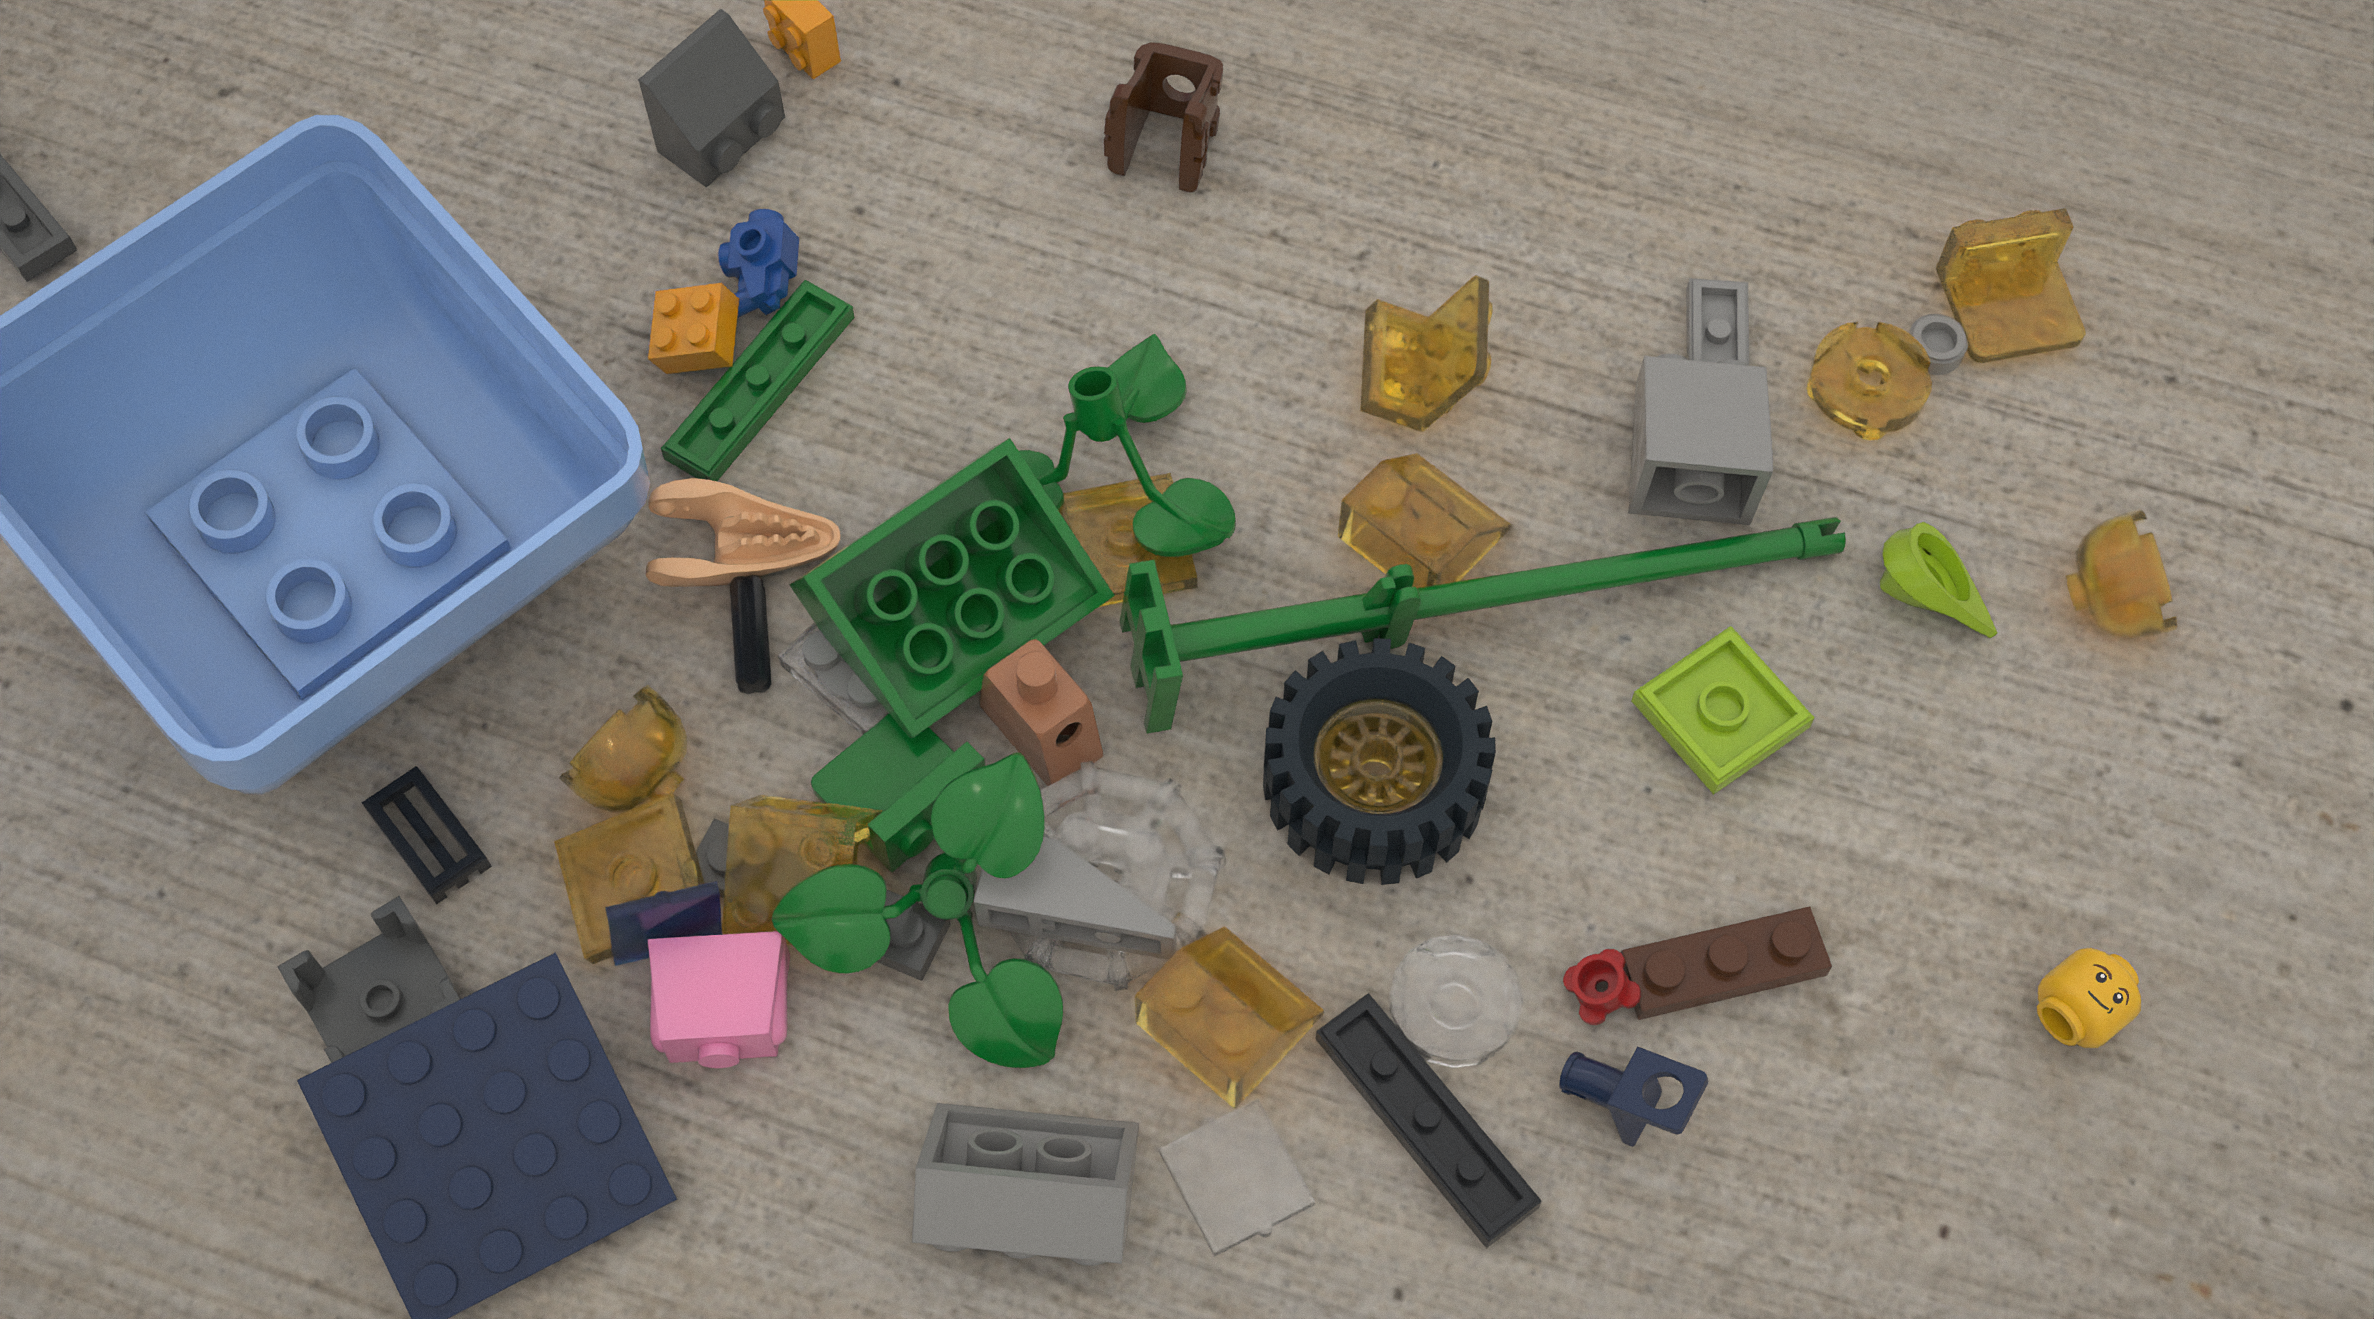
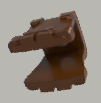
M1150 42L1141 45L1134 56L1135 72L1127 84L1116 86L1106 114L1104 156L1108 157V169L1115 174L1125 176L1150 111L1183 119L1179 165V190L1194 192L1197 190L1203 176V168H1205L1207 163L1209 136H1216L1218 131L1220 108L1217 102L1218 94L1222 88L1223 63L1211 55L1168 44ZM1170 75L1183 76L1192 82L1195 91L1189 93L1180 92L1168 83L1167 77Z

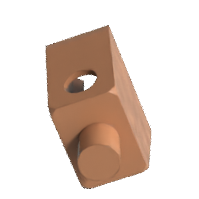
M1037 639L1030 640L992 666L983 675L980 707L1016 750L1026 758L1032 769L1052 792L1103 757V749L1092 703ZM1058 735L1070 736L1068 740L1056 743Z

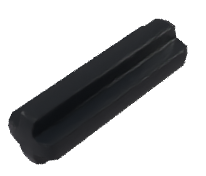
M757 575L737 576L730 583L735 680L739 691L742 693L765 692L772 685L765 587L763 586L762 578Z

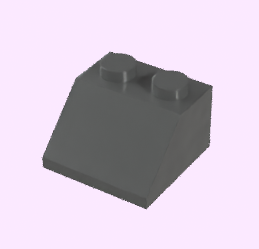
M722 9L718 10L638 79L657 152L705 187L709 186L722 173L731 171L738 164L743 154L761 138H766L773 134L785 118L778 80L731 16Z

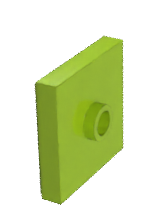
M1732 626L1634 691L1631 700L1713 795L1809 729L1815 718Z

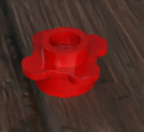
M1605 949L1600 954L1589 955L1583 958L1577 965L1571 966L1564 974V986L1569 992L1575 993L1581 1004L1579 1015L1587 1024L1599 1025L1605 1021L1607 1014L1621 1007L1633 1008L1641 999L1639 985L1636 982L1630 981L1624 971V956L1615 949ZM1606 982L1608 983V988L1604 992H1598L1596 990L1597 984Z

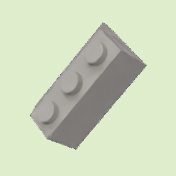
M937 1103L916 1165L912 1243L931 1244L937 1249L949 1252L962 1251L967 1248L1000 1251L1006 1256L1018 1259L1031 1258L1036 1255L1069 1258L1078 1264L1087 1266L1100 1265L1105 1262L1122 1264L1128 1230L1139 1123Z

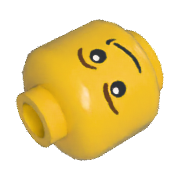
M2095 948L2076 950L2046 974L2039 983V1004L2037 1005L2039 1019L2045 1029L2055 1039L2065 1045L2099 1048L2130 1024L2140 1013L2141 994L2137 986L2139 984L2138 975L2131 964L2117 954L2109 955Z

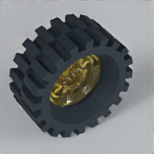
M1374 638L1372 653L1359 654L1356 640L1341 643L1338 648L1337 661L1333 663L1329 661L1324 651L1308 659L1307 678H1304L1295 670L1284 682L1283 699L1275 697L1269 713V728L1266 727L1263 790L1265 800L1271 799L1270 817L1277 831L1289 825L1287 845L1298 856L1311 846L1315 849V868L1329 875L1335 862L1348 865L1346 881L1364 884L1366 869L1380 870L1381 885L1396 884L1400 881L1403 866L1410 865L1417 879L1432 872L1436 853L1446 863L1459 853L1462 837L1465 836L1470 839L1478 825L1481 810L1484 808L1496 754L1495 737L1489 738L1493 722L1487 706L1475 709L1479 690L1471 680L1467 678L1455 686L1452 682L1456 666L1442 656L1433 668L1424 664L1426 648L1412 643H1408L1405 656L1391 654V639ZM1370 731H1377L1378 734L1370 735ZM1386 733L1392 734L1394 737L1387 736ZM1372 761L1381 762L1387 765L1391 771L1383 775H1375L1367 772L1362 765ZM1362 798L1367 802L1366 804L1358 802V800ZM1375 802H1383L1384 806H1375Z

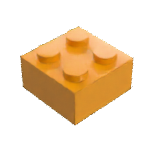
M764 0L765 7L763 8V13L768 20L770 29L767 32L768 37L777 49L782 48L789 55L792 64L799 71L803 69L812 79H815L841 62L834 16L818 0Z
M722 283L655 291L648 360L666 374L732 367L739 298Z

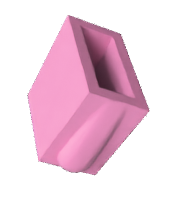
M778 931L647 939L651 967L650 1038L653 1047L657 1051L665 1053L669 1063L698 1061L700 1065L708 1068H727L737 1065L739 1059L776 1057L778 1055V1047L787 1037V978L790 952L785 937Z

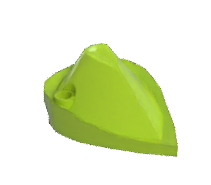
M1921 522L1911 528L1898 530L1886 540L1882 554L1886 569L1880 579L1882 591L1910 606L1952 617L1989 638L1998 634L1989 612L1961 558L1945 536L1936 528Z

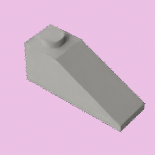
M1044 833L1040 851L1034 861L1016 876L1005 879L997 878L981 869L974 898V907L979 926L1172 961L1175 959L1177 949L1176 925L1060 841L1048 838L1046 833Z

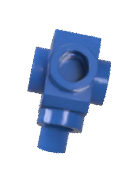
M770 209L752 211L747 222L737 223L732 228L730 242L722 243L719 247V263L723 273L728 278L736 277L739 280L738 292L734 293L739 298L737 318L758 308L765 315L780 309L781 299L788 295L789 279L797 276L799 237L784 222V217L777 211Z

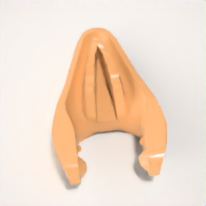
M698 478L674 480L660 485L651 492L648 499V507L652 513L663 517L707 521L715 533L714 562L695 558H657L648 562L646 577L650 582L668 587L729 585L737 576L757 575L760 577L820 560L830 555L837 548L840 541V530L833 521L822 516L767 501L729 484Z

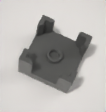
M400 896L371 913L372 919L382 934L322 968L309 950L303 951L277 966L289 989L308 1012L327 1047L324 1051L331 1063L462 999Z

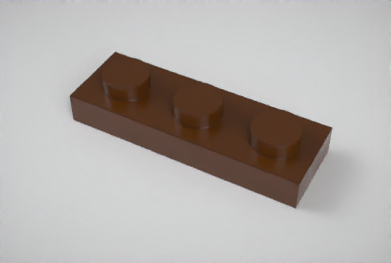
M1810 906L1621 950L1625 958L1624 971L1630 981L1636 982L1641 989V999L1634 1007L1638 1020L1828 975L1832 968Z

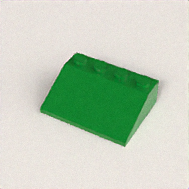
M1010 438L989 449L789 584L824 637L909 738H914L982 689L983 675L986 671L1033 639H1037L1044 646L1115 596Z

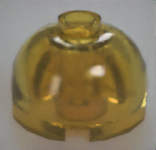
M2141 509L2114 516L2095 525L2082 537L2075 551L2077 572L2065 575L2075 611L2087 608L2099 628L2113 636L2130 639L2150 637L2177 630L2176 616L2164 620L2160 606L2173 602L2153 533L2139 535L2135 526L2147 519Z
M646 685L633 695L638 702L627 714L618 709L570 761L569 764L573 769L562 773L559 777L573 792L595 808L612 813L632 812L648 800L659 808L685 780L677 772L687 754V735L677 713L649 685Z

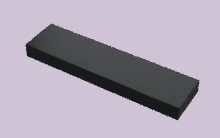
M1369 993L1316 1031V1041L1486 1249L1540 1207L1541 1199Z

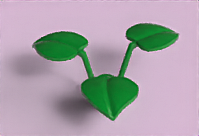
M1152 334L1127 351L1108 368L1100 366L1085 368L1077 372L1070 379L1068 389L1074 412L1068 413L1063 417L1066 429L1059 463L1056 468L1053 461L1043 453L1031 450L1019 451L1059 510L1064 503V495L1058 482L1066 479L1068 476L1077 431H1081L1089 439L1096 442L1109 441L1118 435L1146 496L1152 501L1136 512L1132 523L1134 536L1140 546L1155 555L1180 557L1195 554L1220 545L1226 538H1230L1235 531L1236 517L1234 509L1227 496L1215 485L1201 479L1183 478L1171 484L1163 494L1159 492L1154 486L1128 431L1126 423L1128 418L1140 423L1157 421L1175 411L1186 397L1187 386L1182 370L1168 355L1156 334Z
M1020 752L1013 753L995 763L968 771L953 779L942 789L932 808L931 826L938 846L945 853L937 855L929 862L925 870L923 883L912 885L909 888V892L896 903L884 906L887 888L883 877L878 872L861 865L842 864L827 867L806 877L793 886L777 904L772 914L774 928L814 965L830 972L845 974L867 969L882 958L888 949L891 939V931L886 919L900 916L916 902H922L925 909L937 918L946 920L957 918L961 926L970 971L976 982L959 987L954 991L949 1000V1021L958 1040L976 1056L988 1062L1010 1068L1041 1066L1054 1058L1063 1019V999L1056 980L1041 965L1016 958L999 962L986 974L982 966L972 923L973 913L970 910L977 881L975 869L977 864L994 877L1004 879L1014 877L1024 871L1034 861L1043 842L1045 814L1041 790L1028 761Z

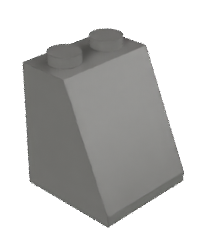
M1662 354L1657 357L1644 356L1635 387L1628 513L1751 525L1773 473V450L1766 367L1748 366L1745 362L1734 359L1721 360L1715 363L1688 360L1678 354Z

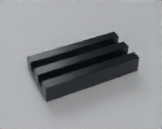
M417 766L362 802L368 814L436 905L447 898L445 891L454 885L460 889L470 881L467 876L476 870L482 874L492 867L487 857ZM413 787L417 789L467 856L457 863L406 797L405 792ZM393 801L445 870L435 878L384 811L383 807Z

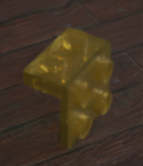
M2066 208L2045 212L2029 210L2015 217L1991 221L1975 219L1967 221L1960 226L1952 227L1935 269L1954 318L1962 325L1969 343L1967 352L1975 362L1985 363L2073 348L2081 344L2086 331L2057 262L2074 228Z
M1477 275L1473 276L1429 317L1379 299L1374 301L1365 310L1360 411L1423 432L1443 414H1447L1471 390L1480 386L1485 381L1491 367V355L1487 350L1488 325L1493 312L1492 303L1489 301L1488 279Z

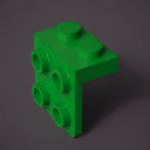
M888 714L812 777L811 785L814 794L893 873L909 858L925 850L934 839L931 814L935 800L942 789L960 775L984 767L985 759L968 742H965L954 752L929 727L914 738H909L892 716Z

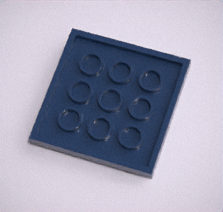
M556 952L297 1080L411 1319H449L678 1200Z

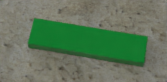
M804 280L736 359L732 367L724 373L661 447L664 460L695 478L718 481L855 318L853 306L813 283Z

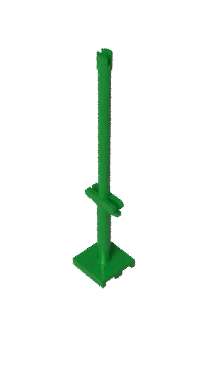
M1838 517L1794 523L1792 527L1420 588L1412 587L1415 580L1412 567L1409 564H1400L1390 568L1386 576L1380 578L1368 593L1172 625L1170 624L1155 560L1129 564L1119 622L1122 633L1129 631L1132 633L1134 647L1130 667L1135 688L1145 687L1148 703L1144 726L1146 734L1171 730L1183 678L1180 662L1360 632L1365 643L1373 642V639L1379 636L1380 639H1391L1390 649H1394L1406 643L1414 620L1796 557L1802 560L1839 554L1845 549L1846 537L1845 532L1833 534L1841 521Z

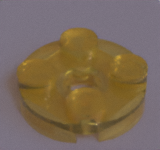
M1858 322L1846 323L1833 329L1819 343L1811 363L1806 389L1808 395L1816 402L1822 412L1835 423L1853 430L1862 439L1878 440L1886 432L1897 431L1906 427L1920 415L1932 390L1933 380L1931 381L1928 371L1931 362L1920 342L1897 326L1878 322L1876 328H1856ZM1861 370L1863 373L1869 374L1876 370L1882 375L1879 382L1880 385L1874 386L1864 383L1860 380V375L1856 371Z

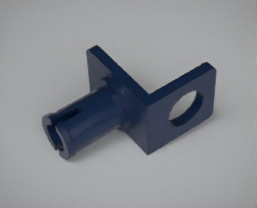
M1637 1046L1625 1071L1586 1057L1578 1051L1573 1052L1562 1069L1559 1087L1564 1094L1574 1095L1609 1109L1622 1142L1634 1147L1646 1124L1675 1135L1681 1134L1709 1081L1704 1071ZM1660 1077L1674 1078L1683 1086L1682 1098L1670 1108H1655L1662 1094L1658 1081Z

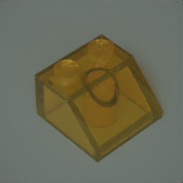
M1418 453L1382 460L1341 500L1338 538L1385 574L1396 565L1409 564L1412 567L1415 578L1412 587L1420 588L1460 581L1510 530L1511 524Z
M1225 926L1180 948L1135 994L1136 1024L1234 1109L1239 1106L1324 1015V1010Z

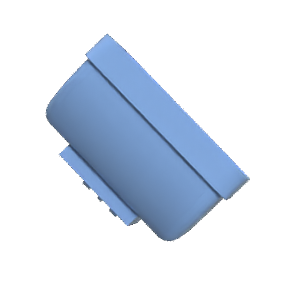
M314 115L296 122L0 315V538L185 761L209 782L231 790H237L243 794L262 795L283 785L618 538L646 503L650 480L638 425L625 405L389 147L362 123L340 115Z

